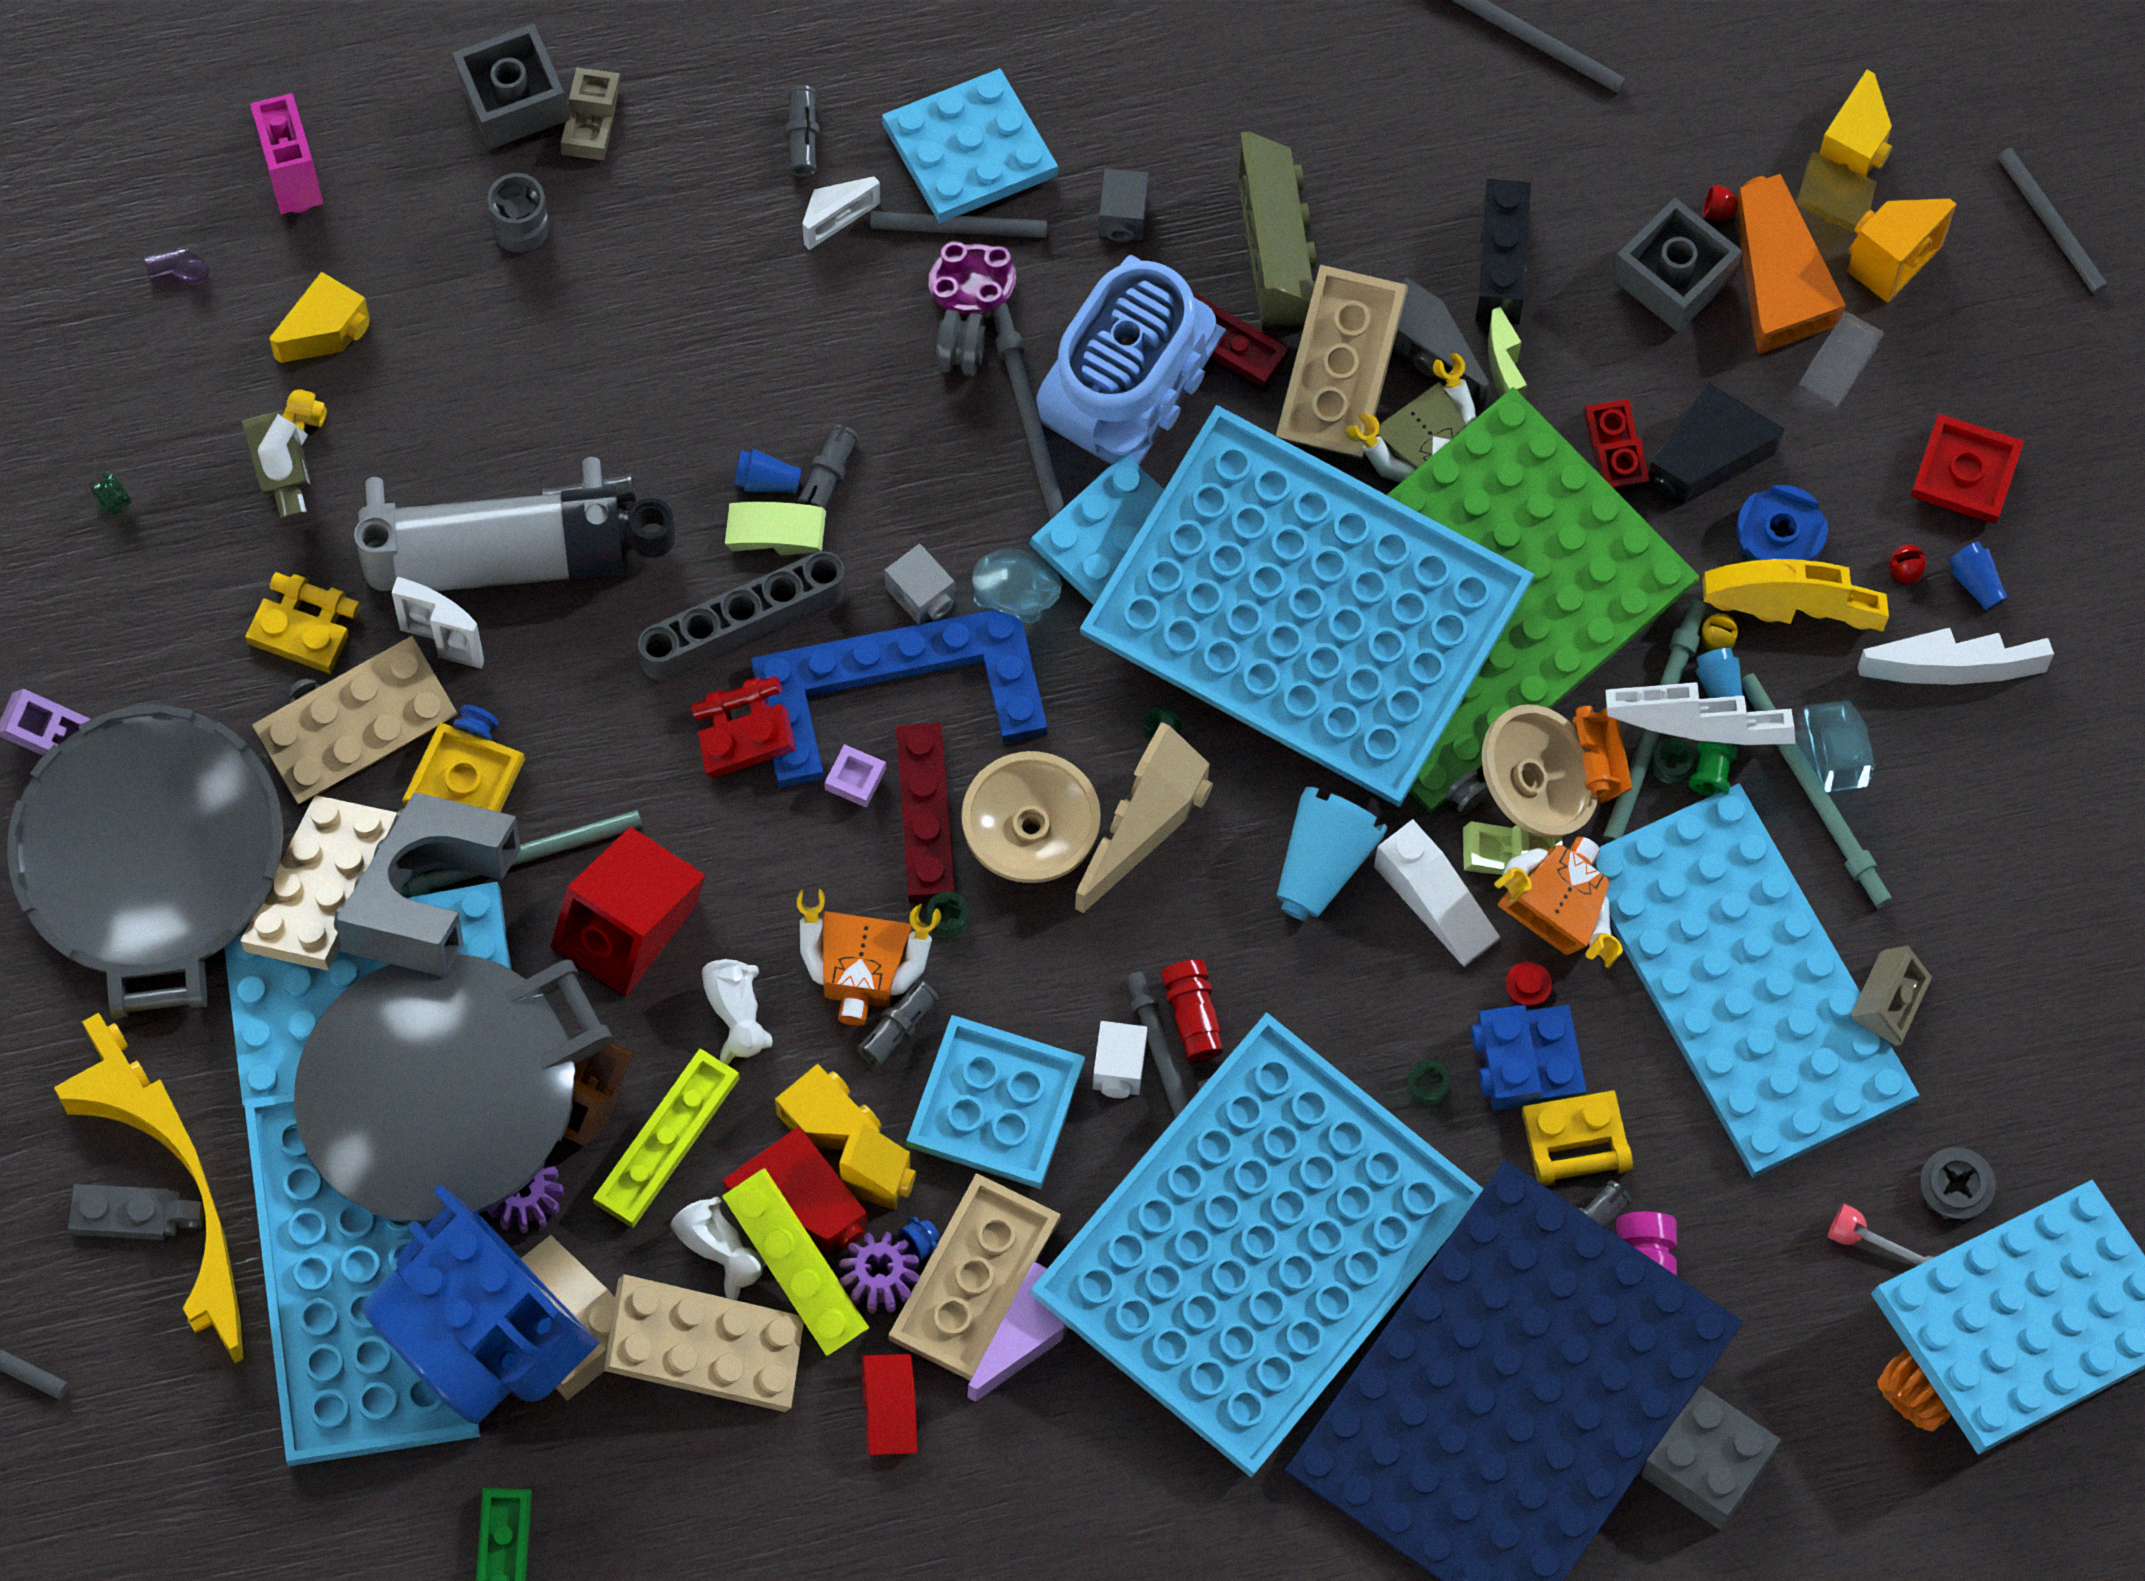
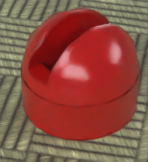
M1712 184L1704 202L1703 218L1713 221H1726L1732 218L1738 207L1734 193L1726 187Z
M1910 544L1902 545L1891 555L1888 564L1889 573L1900 583H1915L1923 576L1926 568V557L1917 546ZM1910 557H1913V558H1914V559H1909V560L1902 561V562H1900V563H1898V560H1897V559L1910 558Z

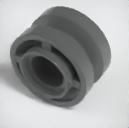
M946 310L944 321H940L937 337L936 360L939 361V372L951 373L955 365H960L963 375L975 376L977 366H981L984 351L986 326H983V314L971 313L966 321H961L958 311Z

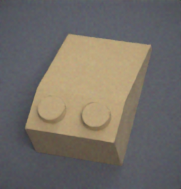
M550 1235L521 1259L600 1342L556 1387L560 1394L568 1401L604 1372L615 1297Z

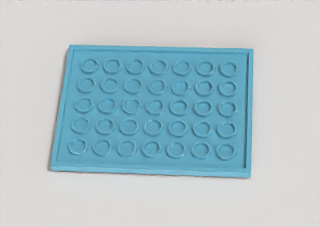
M1216 405L1081 625L1080 634L1400 807L1534 580V573Z
M1266 1012L1032 1286L1029 1294L1252 1478L1448 1240L1483 1188Z

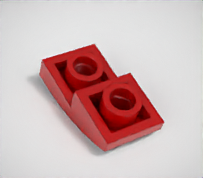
M1629 398L1585 406L1583 409L1585 422L1599 474L1613 489L1648 483L1650 479L1641 438H1637Z
M911 1354L862 1355L867 1454L917 1453L916 1408Z

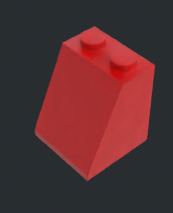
M630 826L567 886L550 948L568 960H572L574 964L626 997L696 907L706 875Z

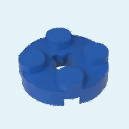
M1789 485L1771 486L1769 491L1761 492L1758 495L1756 492L1751 495L1740 510L1736 525L1739 553L1750 561L1770 559L1816 561L1827 539V519L1825 517L1824 520L1822 512L1818 509L1819 503L1808 492ZM1781 521L1789 524L1788 531L1794 534L1784 538L1778 537L1770 529V525L1778 526Z

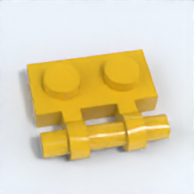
M275 572L270 582V589L284 594L281 604L263 598L245 636L247 644L331 674L349 637L347 628L335 623L339 614L355 619L360 610V602L347 598L344 591L333 587L325 590L308 584L307 578L297 574L289 577ZM305 601L321 607L322 610L319 616L315 617L298 611L301 602Z

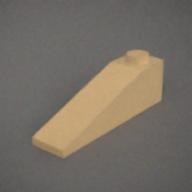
M1163 722L1159 725L1134 772V775L1137 777L1131 790V795H1133L1131 801L1127 799L1121 800L1115 811L1116 815L1110 827V832L1114 834L1112 840L1106 837L1101 840L1076 891L1075 909L1082 913L1089 909L1184 823L1195 805L1202 808L1211 792L1213 783L1208 781L1209 763L1173 728Z

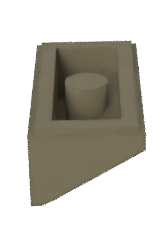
M1909 946L1886 949L1880 952L1851 1013V1017L1857 1023L1895 1046L1902 1044L1932 979Z

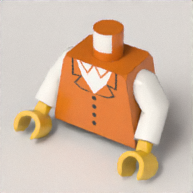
M1577 837L1570 849L1557 844L1546 851L1534 848L1510 859L1507 862L1503 876L1494 882L1498 889L1502 886L1508 889V892L1502 897L1497 906L1566 956L1586 947L1589 943L1590 947L1585 953L1586 957L1593 960L1599 955L1603 958L1605 967L1609 968L1621 955L1623 949L1621 943L1611 935L1609 900L1606 897L1610 885L1608 878L1592 867L1600 853L1598 845L1585 837Z
M803 889L798 893L797 907L804 914V918L800 920V953L812 980L824 985V997L841 1001L838 1015L840 1022L851 1026L865 1025L869 1005L889 1006L894 995L903 994L924 972L932 941L931 936L928 934L941 920V913L938 909L934 910L932 923L929 925L922 923L919 919V911L922 904H919L911 911L910 924L824 911L822 919L818 917V914L824 908L825 895L823 891L819 889L820 902L812 908L805 906L802 902Z

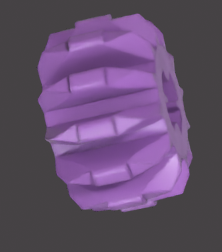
M554 1166L543 1167L524 1186L526 1192L530 1188L531 1194L529 1196L521 1198L520 1193L514 1194L497 1206L488 1209L487 1214L490 1218L501 1216L500 1224L505 1230L512 1227L518 1221L520 1232L526 1234L529 1229L528 1222L533 1220L537 1226L544 1228L547 1225L544 1213L558 1214L560 1210L559 1204L554 1199L564 1194L562 1184L555 1182L559 1177L558 1170Z
M887 1231L882 1235L881 1243H875L874 1237L871 1233L867 1232L864 1235L865 1247L850 1243L848 1253L851 1258L840 1260V1271L846 1274L840 1279V1283L844 1290H853L850 1299L854 1305H858L865 1299H868L867 1309L868 1312L873 1314L877 1310L878 1303L884 1302L886 1310L892 1313L895 1311L894 1298L896 1297L903 1302H907L911 1296L908 1287H915L919 1281V1274L913 1271L919 1266V1260L916 1255H906L909 1250L907 1241L902 1240L891 1246V1233ZM874 1268L880 1272L887 1268L888 1276L885 1277L879 1273L873 1278L871 1277V1269Z

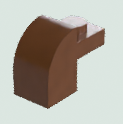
M612 1042L604 1050L575 1064L576 1077H574L572 1096L573 1109L563 1137L583 1146L598 1136L622 1094L619 1088L634 1052Z

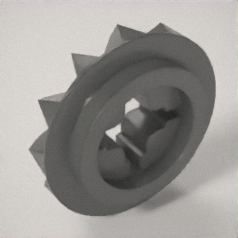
M1962 1147L1942 1149L1926 1161L1921 1171L1919 1192L1923 1193L1928 1209H1934L1942 1214L1944 1220L1954 1218L1965 1222L1978 1214L1982 1215L1995 1195L1996 1180L1991 1166L1981 1155L1970 1149ZM1969 1174L1971 1175L1964 1188L1965 1195L1959 1191H1955L1952 1194H1944L1950 1183L1947 1176L1958 1180L1961 1177L1965 1178Z

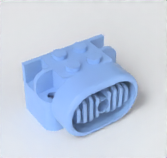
M1129 255L1120 266L1112 269L1099 280L1063 334L1058 349V359L1047 374L1037 394L1036 402L1041 424L1111 465L1122 455H1128L1139 465L1162 429L1168 431L1176 422L1181 411V407L1178 405L1185 394L1189 393L1192 395L1201 384L1205 371L1202 369L1212 355L1213 350L1226 334V329L1216 324V317L1212 309L1194 298L1190 287L1176 271L1163 264L1141 261L1133 255ZM1135 337L1138 339L1132 345H1122V338Z

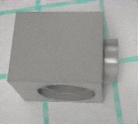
M920 543L885 569V589L918 625L926 623L931 618L937 620L943 617L953 606V601L955 600V581Z

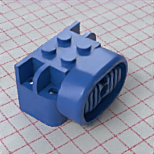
M439 1184L433 1191L447 1206L426 1227L416 1220L409 1226L415 1238L400 1253L396 1264L397 1269L363 1301L362 1312L376 1331L442 1401L469 1423L478 1424L511 1392L523 1401L535 1402L545 1398L600 1342L479 1214Z

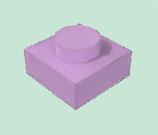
M844 744L824 783L825 790L867 808L886 770V762Z

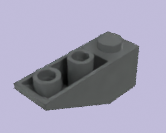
M1406 277L1401 284H1406L1408 291L1392 353L1399 352L1411 360L1421 373L1429 377L1435 376L1446 384V379L1439 378L1434 373L1433 363L1436 359L1441 360L1446 373L1449 374L1453 369L1450 353L1459 354L1465 362V371L1459 378L1466 381L1472 401L1482 407L1486 402L1489 381L1447 307L1441 299Z

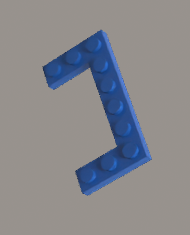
M1015 605L751 657L754 678L759 677L761 680L777 676L781 682L782 693L768 697L769 706L782 704L788 709L796 751L772 759L778 788L824 779L807 696L984 662L1002 742L1007 743L1047 735L1048 727L1019 606Z

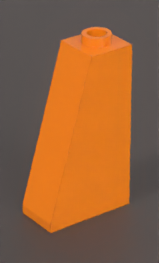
M1781 174L1769 178L1759 176L1749 180L1739 190L1736 220L1755 346L1758 353L1761 354L1840 326L1846 304Z

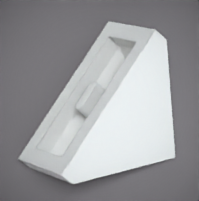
M869 177L814 189L803 220L804 245L809 250L878 206L880 204L879 181L875 177Z

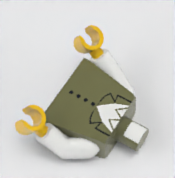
M1450 353L1453 369L1449 374L1446 373L1441 360L1436 359L1433 363V371L1436 376L1446 379L1447 384L1444 387L1438 382L1381 424L1371 414L1358 415L1365 426L1363 434L1356 425L1347 426V437L1352 441H1362L1364 443L1362 450L1382 478L1401 483L1476 419L1474 403L1466 381L1459 378L1465 371L1464 359L1459 354Z
M302 389L294 390L289 395L284 410L242 420L261 492L267 497L275 496L281 519L307 512L301 488L311 486L302 444L308 436L304 431L307 424L321 428L327 413L324 403L315 400L314 393Z

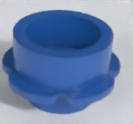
M910 1217L907 1220L908 1225L899 1229L898 1239L899 1241L905 1240L908 1242L909 1250L906 1255H916L919 1262L925 1258L929 1260L937 1248L940 1235L930 1221L924 1220L919 1222L918 1218Z

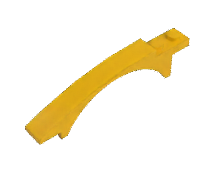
M97 1013L82 1021L102 1061L59 1084L54 1089L67 1115H91L109 1118L133 1126L152 1136L173 1152L194 1178L203 1199L206 1216V1242L198 1278L183 1306V1310L195 1334L213 1325L233 1361L237 1363L244 1359L242 1330L227 1241L197 1152L161 1080L159 1079L150 1084L138 1061L131 1064L128 1063L122 1053V1050L128 1048V1045L115 1023L107 1027L101 1015Z

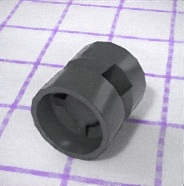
M522 173L503 175L496 180L489 189L487 197L495 240L502 248L510 252L524 253L536 249L542 245L549 231L546 200L542 186L535 178Z

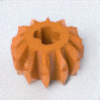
M1904 1350L1898 1357H1894L1887 1364L1877 1381L1878 1387L1882 1391L1883 1397L1893 1405V1409L1898 1410L1905 1419L1912 1421L1916 1427L1933 1432L1952 1416L1908 1350Z

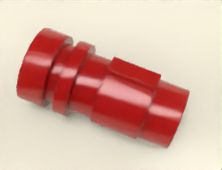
M1197 959L1187 960L1166 967L1161 971V978L1164 989L1168 991L1166 993L1167 1001L1170 1005L1174 1006V1017L1181 1043L1184 1044L1187 1060L1199 1062L1221 1055L1224 1051L1220 1038L1221 1031L1214 1005L1211 1004L1210 1000L1213 989L1211 983L1207 981L1209 974L1205 961Z

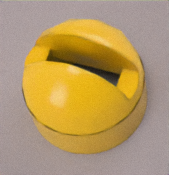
M1716 613L1707 618L1703 623L1700 633L1701 642L1710 651L1732 648L1736 643L1738 628L1732 617L1727 614Z

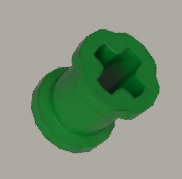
M1699 741L1697 752L1700 758L1697 771L1691 775L1688 785L1690 789L1707 797L1721 791L1728 794L1730 784L1727 778L1731 762L1736 761L1738 756L1737 747L1730 743Z

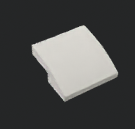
M397 577L392 590V597L400 631L434 639L438 658L482 669L484 656L478 626L469 614L442 594L414 581Z

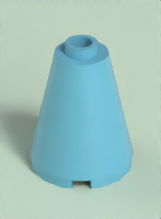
M1306 787L1300 797L1276 895L1283 902L1280 909L1301 921H1306L1308 915L1318 917L1384 838L1387 830L1385 824L1374 827L1373 825L1377 817L1342 797L1331 793L1327 801L1317 798L1316 795L1319 789L1314 787Z

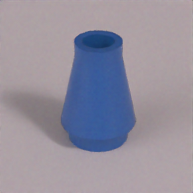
M754 448L752 452L741 450L733 485L743 487V492H778L796 495L801 468L791 466Z
M1979 541L1966 546L1948 559L1953 568L1950 573L1981 604L1985 612L2008 599L1989 548L1984 549Z

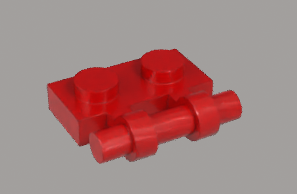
M777 676L764 680L756 677L745 681L741 688L726 693L718 690L707 694L706 700L692 704V712L697 721L713 717L714 726L698 732L705 773L714 779L796 751L788 709L782 704L769 706L768 697L782 693L781 682ZM750 704L751 714L732 720L731 710Z

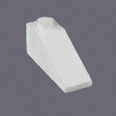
M1413 819L1377 846L1375 869L1463 967L1467 966L1499 941V934L1444 853Z

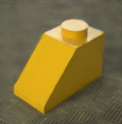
M1869 70L1865 71L1824 134L1819 152L1820 157L1863 180L1866 179L1873 166L1878 169L1883 166L1892 149V146L1887 143L1892 125L1875 73Z
M321 272L270 336L269 340L274 359L284 363L343 352L352 340H359L368 328L370 319L365 297Z
M855 1120L840 1160L841 1180L855 1198L896 1210L900 1196L909 1197L916 1176V1171L910 1169V1152L864 1122Z

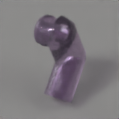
M177 248L144 257L149 278L172 273L188 284L199 285L207 279L209 274L207 263L186 248Z

